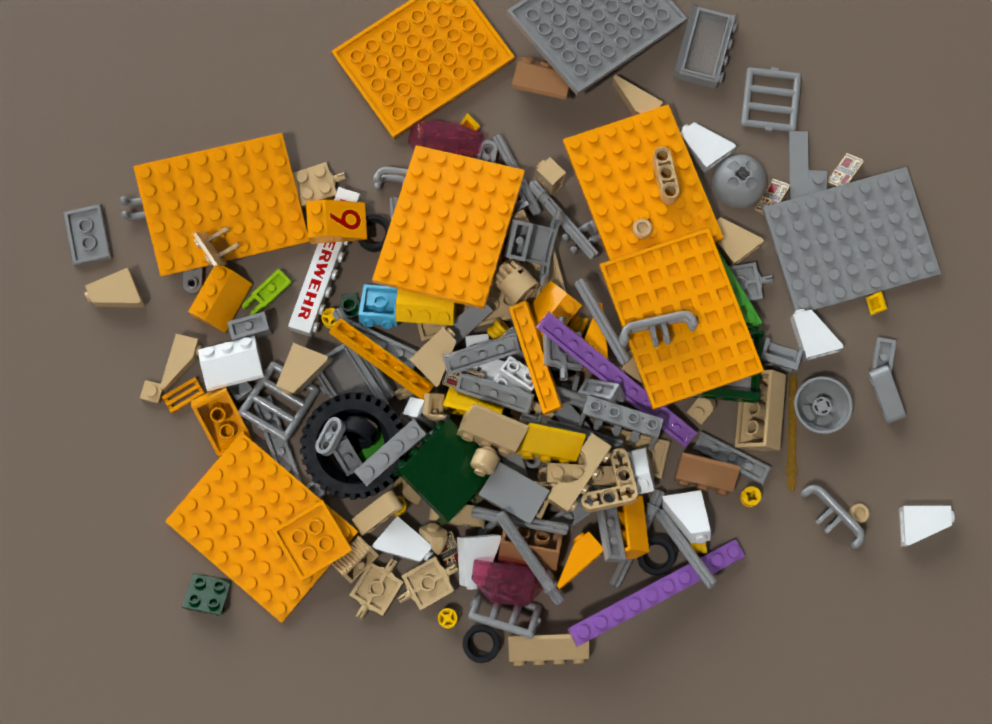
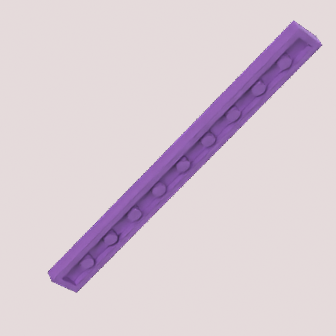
M548 312L536 326L599 379L605 382L620 384L626 397L625 400L640 412L664 419L661 429L682 446L686 447L697 434L695 429L668 407L664 406L652 410L646 391L641 385L551 312Z
M735 539L700 559L710 573L714 574L744 558L745 555ZM688 564L573 625L567 630L578 647L701 581V578L693 567Z

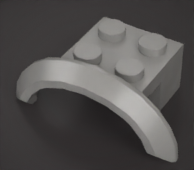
M556 210L550 227L512 219L504 256L540 264V285H543L549 278L553 246L563 219L560 210Z

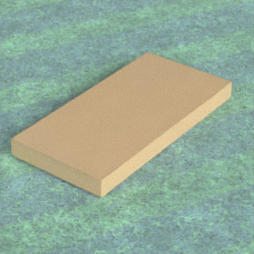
M602 425L599 432L611 435L613 427ZM621 429L618 438L623 439L621 448L626 452L646 448L653 478L661 480L670 441L657 439L652 450L648 451L650 436L640 434L637 443L632 444L630 442L632 432ZM616 455L615 459H618L619 467H621L623 457ZM610 457L606 463L602 461L600 465L611 466Z

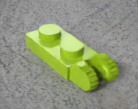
M277 269L251 293V296L242 304V308L244 310L248 309L257 300L260 304L251 311L250 315L262 312L263 309L267 308L292 284V281L280 269Z

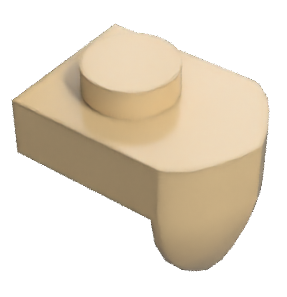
M424 393L423 416L426 419L440 421L446 417L443 414L445 394Z
M698 398L687 413L702 425L716 408V401L714 399Z
M430 523L419 528V535L430 542L434 553L439 555L447 543L448 532L436 523Z

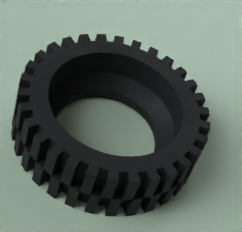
M351 392L330 398L312 412V415L306 420V426L302 429L303 436L300 438V443L302 444L300 455L303 454L301 461L307 467L306 473L313 477L312 481L315 484L318 483L321 490H327L330 495H338L341 499H365L368 496H374L383 491L397 478V476H393L397 471L395 467L400 461L407 458V451L366 486L356 474L347 476L343 470L339 469L332 462L329 456H323L315 448L316 441L326 422L332 417L339 419L347 416L365 417L379 427L384 438V444L387 443L405 426L403 421L401 422L399 414L392 409L393 407L390 404H386L383 399H378L371 394Z

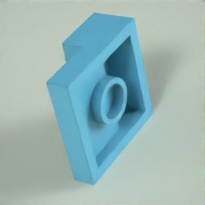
M364 284L358 314L359 324L365 327L381 325L385 329H391L393 326L397 327V288Z

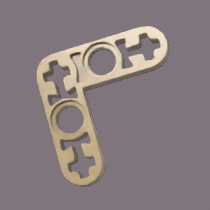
M614 449L610 456L616 487L585 493L581 498V507L584 511L595 512L629 505L636 501L638 490L629 456L624 449ZM616 455L623 457L621 467H619L618 459H615ZM621 472H627L629 479L621 480L618 475ZM626 491L633 493L631 498L625 495ZM617 492H620V496H621V500H620V501H618V493H617ZM612 494L615 500L608 503L604 500V496ZM598 496H600L601 505H599V501H597ZM587 499L595 501L593 502V506H589V504L586 503Z

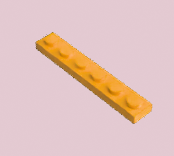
M526 300L509 307V311L542 412L547 415L563 408L550 366H544L543 345L529 303Z
M339 318L329 331V334L420 399L424 400V393H429L434 387L431 382L343 319Z

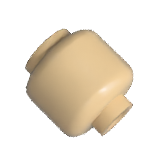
M488 446L476 449L470 463L474 473L482 477L493 474L499 461L497 451Z

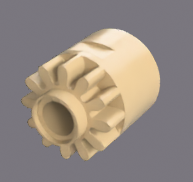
M513 260L511 263L508 261L504 262L496 270V278L493 279V283L514 305L527 300L539 286V282L518 260Z

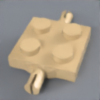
M327 162L292 173L303 209L306 208V201L334 199L337 193L336 182L346 180L344 172L333 176L329 171Z
M437 556L431 558L402 575L407 591L397 596L398 599H401L399 602L402 604L411 598L416 602L420 611L455 592L449 576L459 571V568L454 563L445 569L440 564Z
M390 558L385 568L371 563L364 570L349 595L362 605L355 616L363 620L368 610L375 611L384 616L404 583L392 573V570L398 563L397 561Z

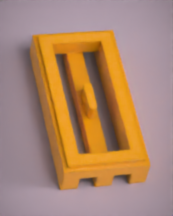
M196 377L163 395L162 398L173 414L190 404L192 400L204 395L205 392ZM195 384V386L191 387L190 389L186 390L185 392L181 393L175 398L168 400L176 394L180 393L181 391L185 390L186 388L190 387L191 385ZM197 389L199 390V392H197L196 394L192 395L191 397L172 407V404H174L175 402L186 397L187 395L196 391Z

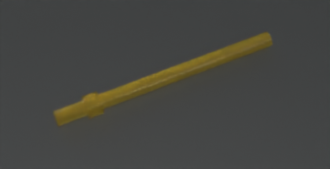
M789 375L787 466H785L787 490H795V475H797V466H795L796 414L794 411L797 375Z

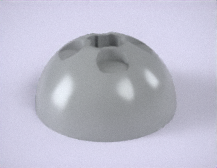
M735 154L724 158L717 164L712 174L711 185L715 196L723 204L732 208H747L756 204L764 195L767 187V176L763 166L755 158L744 154Z
M815 377L806 381L798 389L794 399V411L797 419L806 429L818 434H829L838 431L848 422L852 413V399L848 390L839 381L830 377Z

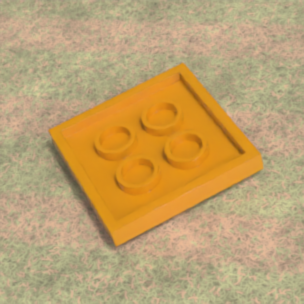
M324 500L317 502L271 530L301 582L353 551Z

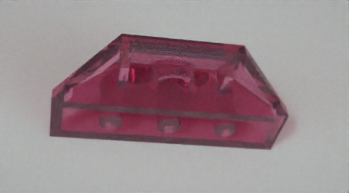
M425 120L415 123L411 127L408 143L413 150L418 145L471 158L480 153L484 135L463 125Z
M474 559L471 580L491 603L528 606L544 589L528 565Z

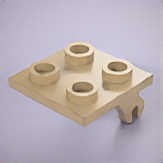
M225 227L211 236L207 232H195L193 234L195 244L199 249H203L206 254L205 259L214 267L225 266L227 262L223 257L241 246L238 242L218 253L211 243L230 230L229 227Z

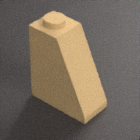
M721 217L717 220L724 238L722 241L716 242L715 245L730 266L737 265L762 246L764 240L761 237Z
M128 268L85 285L87 290L85 296L88 302H92L96 307L142 308L145 306L133 274Z
M441 328L410 358L414 365L436 387L440 384L445 372L442 355L452 353L457 342L454 339L457 335L450 328Z
M293 343L276 386L282 388L280 392L289 396L292 393L299 395L332 363L333 358Z

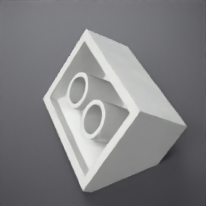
M255 336L198 350L207 392L264 377L261 354Z

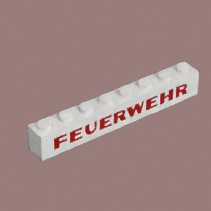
M338 187L334 200L363 202L360 193ZM350 241L320 243L317 245L288 325L290 331L312 337L313 333H317L319 316L322 315L326 308L324 302L326 297L329 298L331 295L332 287L330 286L332 280L337 278L338 263H342L345 254L343 252L345 245L348 246Z

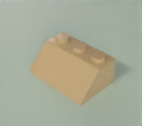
M474 403L464 413L457 435L462 436L461 438L465 441L479 443L480 447H491L499 455L508 457L517 451L529 426Z

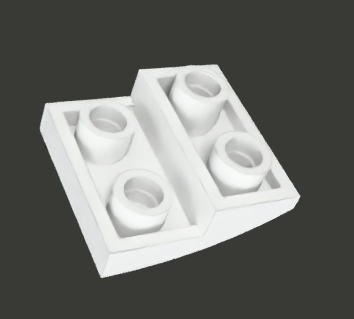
M511 356L508 357L493 379V382L530 394L535 389L528 367Z

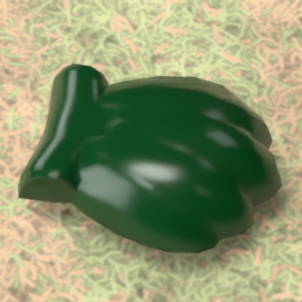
M357 293L341 295L340 308H342L348 318H354V316L359 314L360 308Z

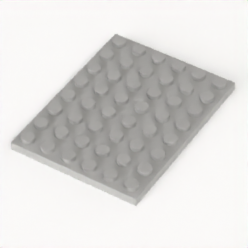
M522 0L506 11V15L576 95H579L684 24L688 19L672 0Z
M907 167L762 208L794 312L799 309L815 311L941 274Z

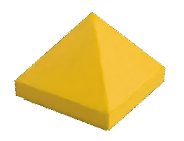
M466 114L458 127L472 139L480 125L469 114Z
M882 291L866 297L871 316L887 310Z

